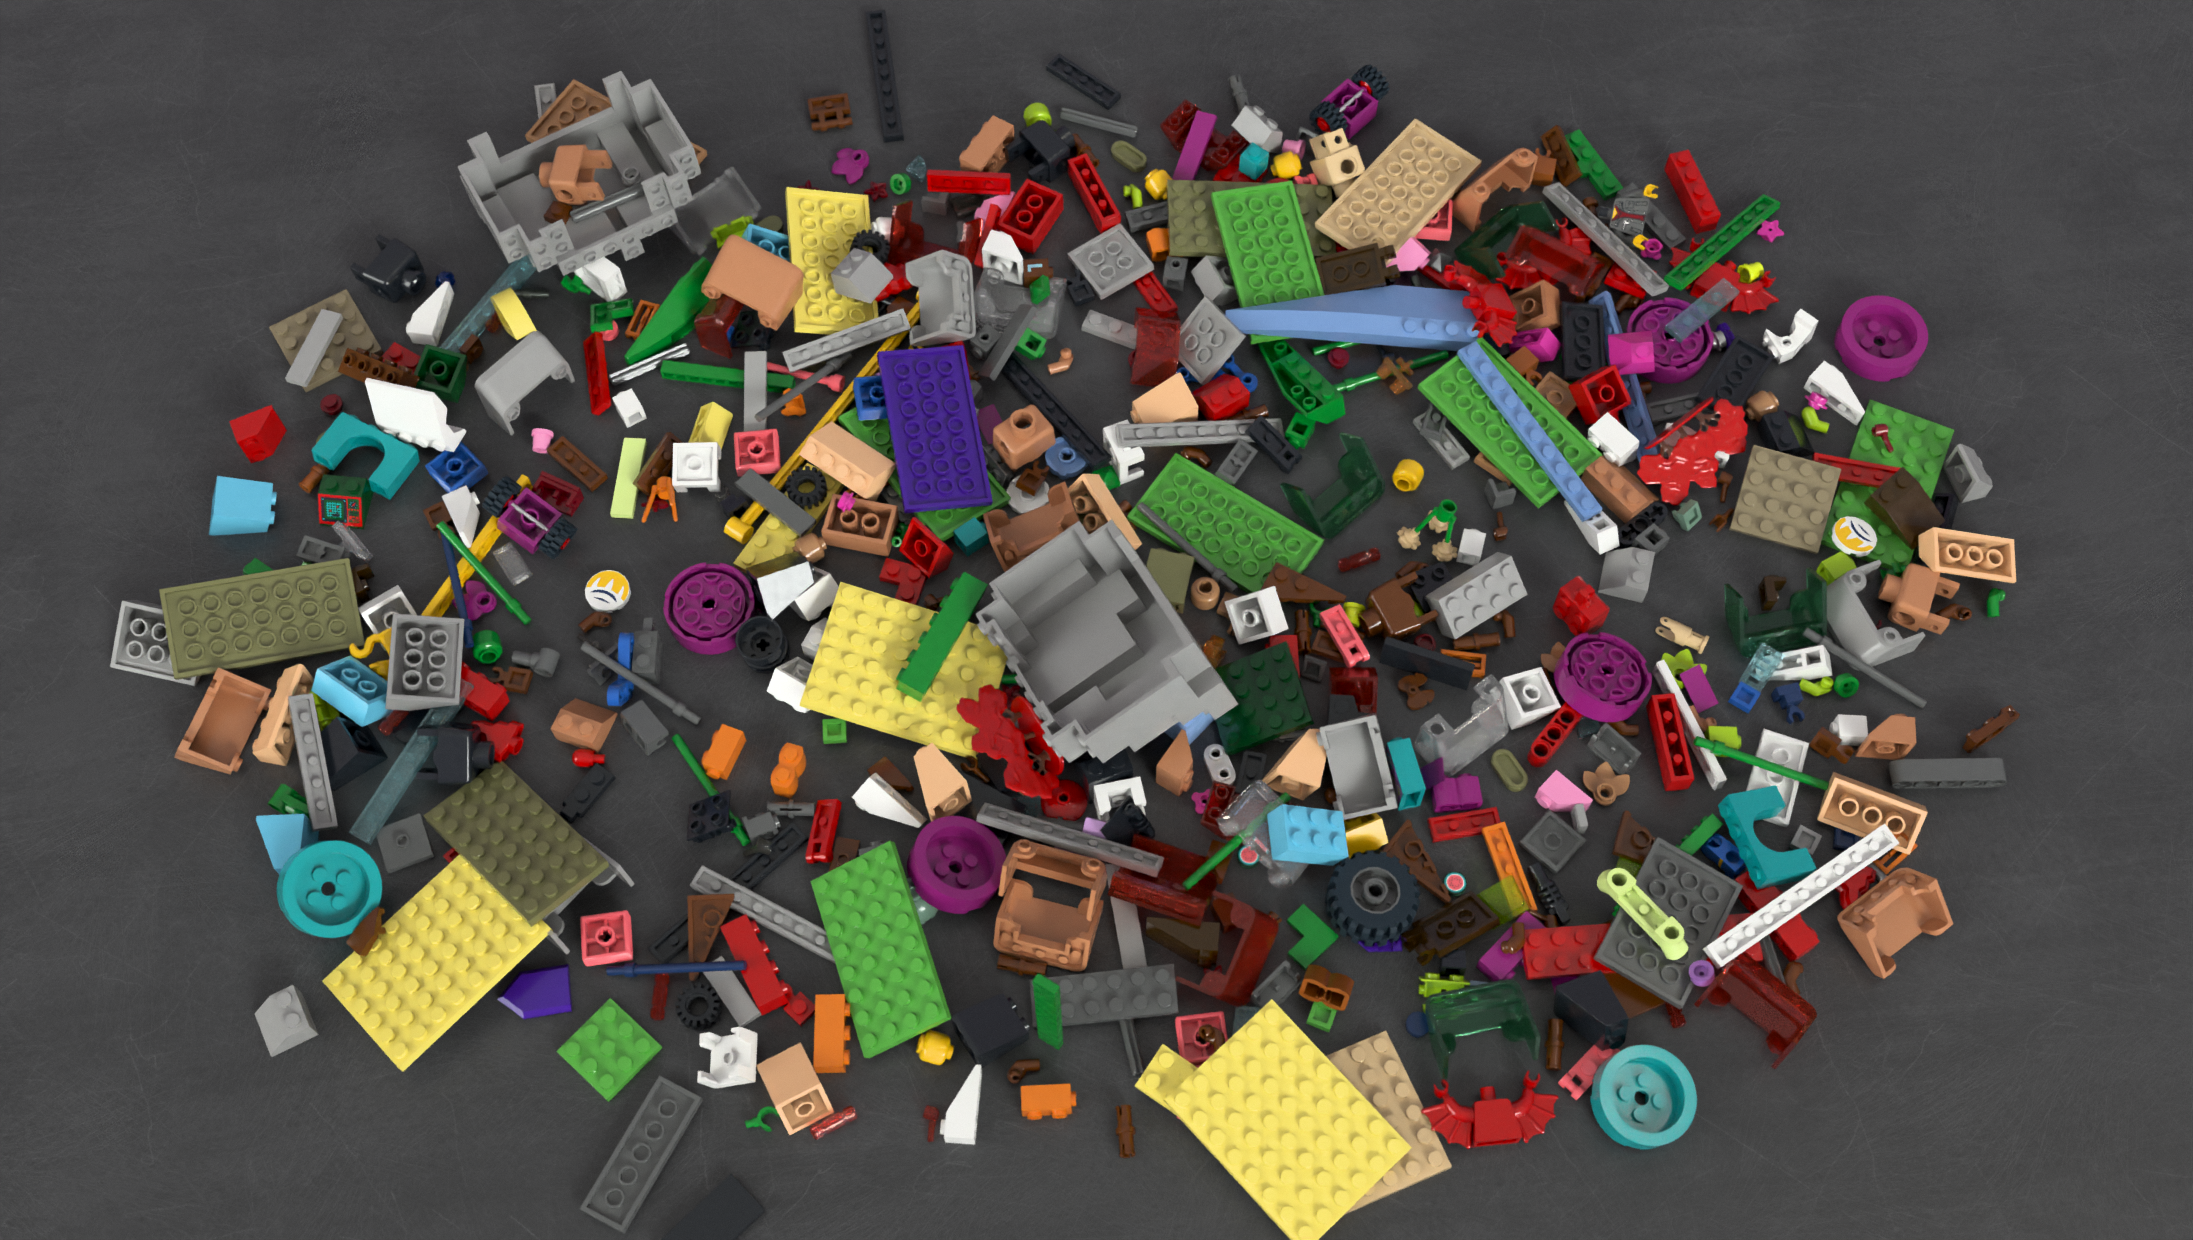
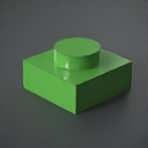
M839 718L822 720L824 744L847 743L846 720Z
M1314 1002L1306 1024L1329 1032L1337 1010L1329 1008L1323 1002Z

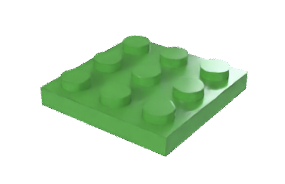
M610 998L557 1050V1053L609 1102L662 1047Z

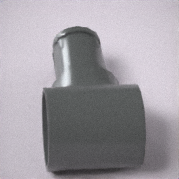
M541 648L539 652L535 651L533 653L515 650L512 654L513 664L530 666L538 675L552 677L560 654L549 648Z

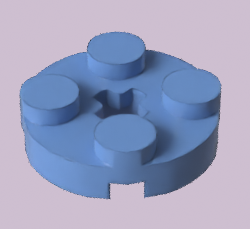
M1062 437L1056 438V443L1047 449L1045 453L1046 466H1049L1050 472L1062 480L1081 474L1088 466ZM1063 454L1067 456L1072 455L1071 459L1063 460Z

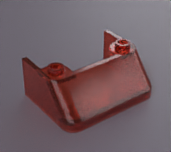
M912 200L893 205L889 240L890 252L888 254L889 264L896 266L898 263L905 265V263L945 250L966 257L972 265L980 244L983 218H977L964 223L962 239L959 243V249L956 250L924 241L923 227L919 223L911 221Z
M1525 225L1520 226L1505 255L1506 258H1513L1512 263L1522 268L1524 265L1532 266L1567 284L1570 287L1568 291L1579 297L1586 295L1605 265L1599 259L1544 231Z
M723 293L718 299H710L701 314H698L694 321L701 347L731 359L732 352L726 333L745 304Z
M1213 890L1212 895L1214 898L1233 905L1230 914L1231 921L1235 926L1244 930L1226 975L1216 971L1209 972L1203 977L1200 986L1179 976L1176 977L1175 981L1234 1007H1243L1249 1002L1278 934L1279 925L1274 917Z
M1741 953L1729 961L1694 1004L1696 1007H1699L1706 997L1716 1006H1726L1730 1002L1769 1033L1766 1037L1768 1048L1773 1053L1779 1055L1771 1065L1773 1069H1776L1798 1044L1817 1017V1012L1811 1004L1745 953Z

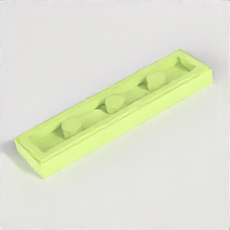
M624 438L610 512L612 518H634L639 489L632 483L643 468L647 446L646 439Z

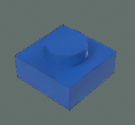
M1741 681L1728 702L1749 714L1761 692Z

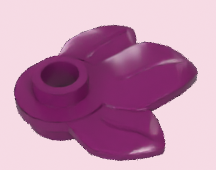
M851 148L841 149L836 153L839 159L833 164L831 173L834 175L846 174L847 183L851 185L862 177L863 169L869 164V155L862 149L855 151Z
M472 580L466 581L467 594L463 596L468 618L474 621L483 613L491 612L496 607L497 600L494 594L487 592L483 583ZM453 599L452 603L457 609L455 599Z

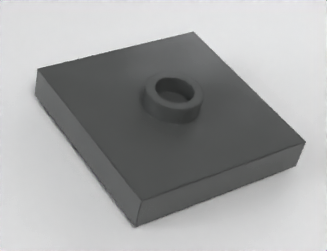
M1549 809L1522 838L1519 845L1556 875L1586 842V839Z
M421 813L375 829L384 864L389 874L435 857Z

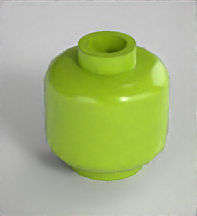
M1033 103L1026 107L1023 117L1027 127L1040 120L1046 121L1051 126L1052 118L1044 104Z

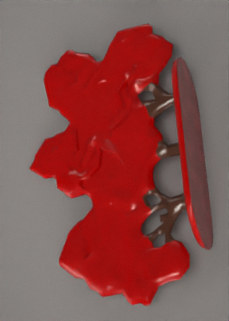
M1712 396L1704 400L1644 447V449H1650L1657 444L1661 446L1659 454L1641 457L1640 469L1637 471V474L1645 484L1660 483L1662 485L1660 489L1662 501L1671 503V505H1679L1688 496L1691 481L1696 482L1701 488L1716 487L1717 477L1715 472L1718 471L1719 461L1715 458V453L1721 451L1733 455L1743 453L1746 449L1747 441L1745 437L1748 433V425L1743 420L1745 416L1743 406H1733L1727 399H1720L1714 406L1713 414H1702V410L1713 401L1714 397ZM1718 413L1721 417L1719 419L1716 418L1714 415ZM1696 417L1700 421V428L1694 435H1688L1682 426L1691 418ZM1710 419L1718 422V425L1716 427L1709 426L1705 420L1709 422ZM1702 425L1707 427L1705 431L1702 430ZM1678 430L1681 436L1674 447L1664 442V439ZM1665 451L1667 452V454H1668V456H1669L1668 459H1665V457H1664Z
M991 684L979 688L978 702L962 697L959 700V704H957V712L966 723L979 728V732L972 736V750L979 753L985 752L989 757L996 760L1000 758L1006 759L1008 764L1004 771V780L1007 788L1015 792H1021L1031 798L1039 795L1043 799H1052V790L1059 787L1060 781L1057 776L1063 772L1064 758L1063 756L1059 758L1052 746L1049 747L1042 737L1045 734L1041 727L1043 722L1034 712L1031 703L1023 696H1017L1011 703L1010 711L1006 705V692L995 689ZM1008 713L1010 716L1004 717L1002 714ZM1025 740H1026V742L1028 743V745L1030 746V748H1031V750L1033 751V753L1029 752L1028 749L1026 748V746H1025ZM1028 755H1032V756H1034L1035 758L1030 759V758L1028 757ZM1038 760L1037 764L1040 767L1037 771H1034L1032 768L1033 762ZM1042 770H1044L1045 775L1040 774Z

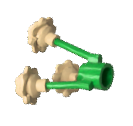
M1442 500L1438 507H1434L1433 510L1429 511L1428 516L1417 527L1413 529L1402 527L1397 532L1399 543L1405 549L1411 548L1416 550L1417 546L1421 545L1418 536L1420 530L1429 523V529L1435 530L1437 533L1447 531L1446 537L1442 542L1432 545V554L1441 562H1448L1452 558H1457L1458 554L1456 552L1458 549L1452 547L1450 540L1453 525L1457 519L1454 515L1457 511V505L1452 500Z

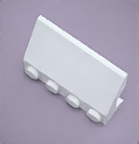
M366 378L365 384L376 425L383 433L392 434L405 443L410 444L412 442L425 448L429 446L442 452L444 450L455 451L467 431L464 428L446 424L447 407L434 392Z

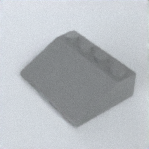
M123 600L121 602L110 667L197 686L200 676L174 679L162 605L139 600Z
M393 614L385 709L412 711L459 705L464 619Z

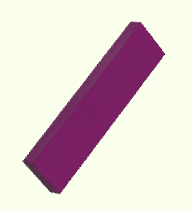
M1197 110L1173 174V180H1195L1217 121L1216 115Z

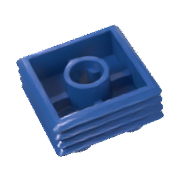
M881 376L855 377L853 390L858 419L860 421L887 419Z
M461 441L454 452L445 450L425 465L429 474L447 493L465 485L469 489L488 475L485 465Z

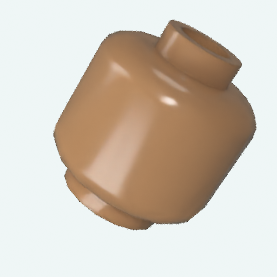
M1761 390L1747 399L1745 413L1750 420L1755 419L1757 422H1760L1763 415L1778 411L1779 402L1772 392Z
M809 533L796 539L795 546L792 549L793 552L797 551L800 555L805 556L808 562L811 561L813 564L825 557L824 550L827 549V546L822 536L818 538L816 534Z
M1209 577L1197 579L1192 584L1190 592L1193 605L1201 610H1209L1217 605L1220 596V587L1217 582Z

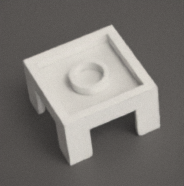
M1128 419L1103 428V448L1111 455L1109 463L1113 466L1120 480V485L1144 476V471L1141 467L1128 471V466L1144 460L1145 455L1140 446L1133 449L1131 447L1118 448L1115 427L1117 424H1130Z
M717 442L673 443L672 486L676 492H688L687 488L707 487L710 492H721V481L718 477V459L721 460V448Z
M1135 777L1095 785L1094 805L1097 818L1107 822L1110 819L1108 811L1111 808L1120 807L1129 795L1133 798L1134 804L1139 806L1146 816L1144 810L1146 799L1141 778Z
M742 1027L731 1028V1032L735 1033L733 1035L719 1036L711 1032L700 1034L699 1045L711 1050L710 1073L698 1071L697 1083L717 1089L756 1082L758 1033Z

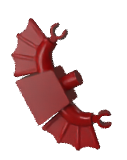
M1563 217V225H1560L1556 218L1553 227L1559 231L1560 240L1558 242L1551 240L1544 245L1538 239L1532 240L1528 245V248L1532 251L1530 258L1523 262L1513 259L1510 261L1505 252L1498 253L1497 258L1492 262L1493 265L1497 268L1506 265L1507 268L1495 278V281L1506 284L1509 289L1519 288L1522 290L1543 279L1554 285L1574 273L1578 264L1580 266L1584 265V259L1591 254L1589 243L1592 239L1579 227L1568 230L1566 228L1567 218Z
M1693 237L1689 248L1690 251L1693 253L1703 245L1704 239L1702 238L1700 243H1696ZM1672 247L1673 258L1669 264L1675 268L1692 253ZM1729 260L1725 261L1723 265L1715 262L1685 287L1688 290L1693 286L1690 293L1691 296L1724 312H1727L1731 301V312L1743 311L1747 314L1755 310L1766 311L1771 303L1779 301L1777 297L1763 289V287L1769 288L1776 279V277L1773 279L1768 278L1770 271H1766L1760 281L1757 280L1753 283L1740 282V274L1734 271L1736 264Z
M1457 260L1454 261L1455 266L1446 265L1444 268L1445 281L1451 282L1456 280V283L1463 286L1470 293L1469 296L1463 298L1462 305L1466 309H1471L1477 320L1472 331H1480L1477 335L1478 338H1482L1484 333H1489L1498 347H1501L1504 343L1511 344L1512 337L1517 336L1515 330L1517 322L1512 320L1517 311L1501 283L1492 284L1486 275L1477 272L1472 266L1459 263Z
M1528 1070L1523 1079V1085L1526 1088L1523 1089L1519 1100L1511 1103L1508 1098L1496 1099L1495 1088L1487 1086L1480 1088L1482 1101H1476L1471 1107H1467L1457 1103L1453 1096L1450 1097L1448 1094L1449 1084L1446 1080L1441 1079L1444 1089L1439 1090L1434 1084V1095L1437 1098H1443L1444 1102L1423 1108L1421 1113L1429 1118L1432 1131L1440 1132L1449 1144L1458 1143L1466 1147V1149H1470V1147L1518 1143L1521 1138H1523L1525 1143H1528L1532 1136L1544 1134L1546 1123L1550 1119L1555 1118L1554 1104L1559 1097L1552 1094L1534 1093L1533 1089L1536 1088L1540 1080V1074H1537L1535 1080H1531L1528 1076L1530 1070Z

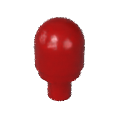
M577 749L572 754V762L578 767L590 768L595 763L605 764V754H595V750Z

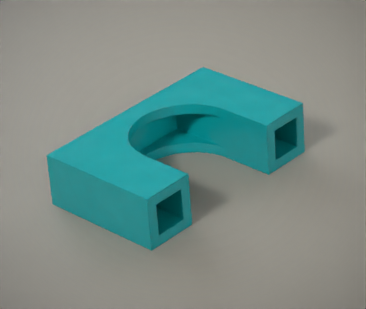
M341 412L312 448L314 461L334 471L346 454L354 448L372 446L381 450L385 454L384 459L368 480L371 491L391 500L420 462L418 450L409 443L405 444L399 441L392 434L381 432L372 424H365L355 415Z
M1776 785L1729 794L1718 805L1720 815L1728 826L1730 836L1734 839L1739 855L1744 860L1749 876L1757 890L1803 880L1817 869L1807 848L1777 852L1765 847L1755 835L1753 829L1754 821L1776 817L1786 806Z

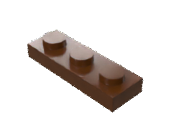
M1555 125L1540 136L1546 150L1551 151L1550 158L1557 159L1555 171L1563 186H1568L1582 176L1560 126Z
M667 432L632 483L646 496L650 497L652 486L657 485V479L667 476L673 467V443H683L672 432Z
M564 436L560 437L546 449L554 460L591 492L608 479L605 472Z

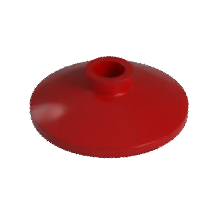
M1059 780V787L1052 790V799H1043L1041 797L1042 811L1046 817L1058 819V816H1060L1064 820L1077 821L1086 811V794L1079 784L1070 780ZM1066 796L1068 797V800L1062 802L1060 801V797Z

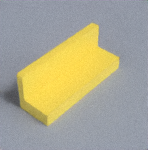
M715 402L701 406L688 443L717 442L722 450L733 414Z

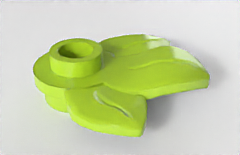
M1689 649L1680 651L1675 657L1664 653L1661 660H1665L1679 689L1686 688L1683 681H1679L1675 677H1680L1679 674L1698 665L1694 664ZM1700 664L1704 674H1706L1707 665Z

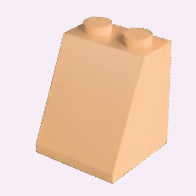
M1177 373L1134 400L1130 415L1133 422L1138 424L1198 421V405L1181 373Z
M1309 729L1294 741L1263 778L1260 785L1280 793L1286 792L1289 796L1304 800L1316 791L1321 784L1327 757L1324 746H1319L1316 733L1320 732V729Z
M933 743L917 751L913 757L931 822L941 817L953 816L972 801L965 778Z
M801 1042L756 1065L789 1135L834 1113Z

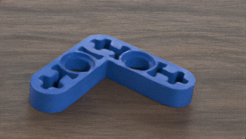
M621 632L618 640V663L632 671L634 634ZM618 674V679L608 687V706H622L633 696L634 684Z

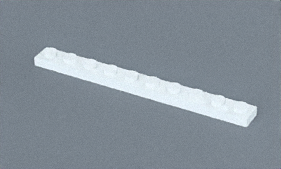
M1886 824L1881 825L1704 947L1703 950L1716 968H1721L1898 845V840Z

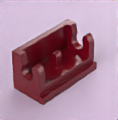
M544 471L540 473L532 488V491L559 512L570 517L573 516L584 499L580 487Z

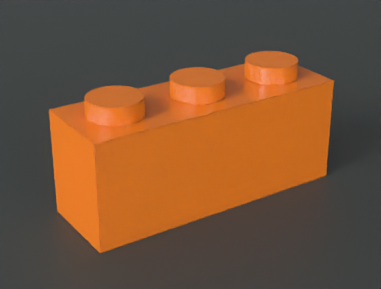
M845 994L815 995L813 1067L816 1073L846 1072V1065H850V1050H846V1041L851 1040V1027L847 1026V1017H851L850 1003H847Z

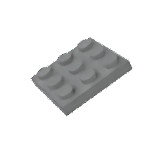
M1120 223L1067 253L1068 259L1080 271L1083 278L1087 279L1090 287L1101 300L1154 270V264Z
M1205 296L1166 344V347L1200 384L1205 385L1214 377L1246 336L1210 298Z

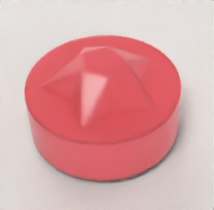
M613 320V330L601 331L599 333H602L604 341H611L618 336L619 328Z

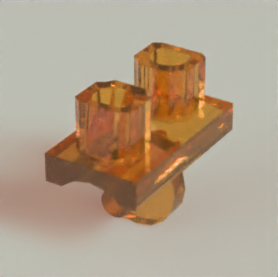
M1386 356L1382 360L1383 363L1376 370V373L1383 380L1391 373L1397 377L1389 385L1396 395L1405 389L1409 390L1412 388L1413 385L1402 372L1405 371L1409 377L1414 374V371L1409 367L1413 361L1409 359L1405 362L1399 357L1396 360L1400 365L1398 369L1389 357Z
M1212 635L1210 640H1207L1201 648L1214 669L1225 658L1227 652L1222 649L1225 639L1216 635Z

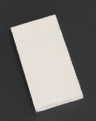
M1763 729L1755 756L1802 772L1809 743ZM1752 766L1746 791L1776 785L1786 805L1776 817L1762 820L1787 828L1799 781Z

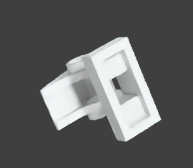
M1800 309L1795 314L1789 331L1791 333L1790 336L1779 337L1766 329L1762 345L1763 347H1768V353L1774 355L1773 359H1776L1779 364L1790 360L1804 344H1807L1812 339L1818 320Z

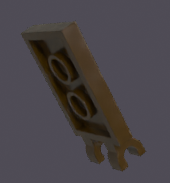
M1378 243L1315 258L1324 295L1376 288L1386 285L1385 279L1400 278L1397 264L1386 267L1385 259L1397 258L1393 244L1379 248Z
M1471 890L1413 922V929L1405 931L1401 935L1406 941L1403 943L1404 948L1408 952L1415 949L1419 955L1417 961L1423 967L1432 960L1435 954L1441 958L1500 925L1499 917Z

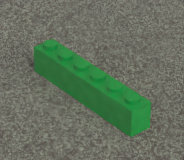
M963 572L960 578L956 577L950 587L953 591L950 596L945 595L939 605L942 608L940 613H934L929 622L931 628L928 632L924 631L920 636L918 643L921 645L917 651L915 649L912 650L907 659L910 662L906 669L902 667L896 677V680L899 681L897 690L919 702L922 701L985 594L988 584L966 572Z

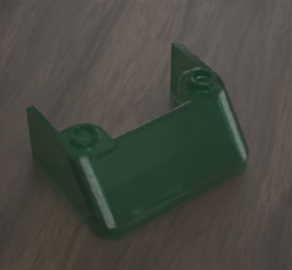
M1544 201L1512 204L1499 210L1454 250V253L1466 266H1472L1477 272L1486 275L1488 280L1503 278L1506 274L1497 260L1496 256L1498 253L1505 252L1509 255L1522 243H1530L1534 239L1539 240L1543 232L1557 231L1559 227Z
M1343 432L1339 436L1347 453L1340 458L1338 463L1341 477L1315 500L1312 501L1304 488L1284 482L1280 484L1294 513L1316 533L1328 539L1335 537L1384 494L1386 488L1385 481L1364 438Z
M1811 567L1806 568L1807 589L1798 590L1792 594L1790 608L1749 616L1748 609L1744 605V598L1730 584H1724L1725 617L1737 650L1744 657L1753 658L1817 645L1803 636L1802 633L1808 627L1821 636L1827 635V581Z
M1504 979L1436 993L1426 999L1425 1012L1431 1048L1442 1079L1448 1078L1449 1056L1456 1050L1455 1037L1501 1028L1503 1036L1509 1041L1519 1042L1526 1040L1533 1060H1538L1541 1036L1522 988L1515 980Z

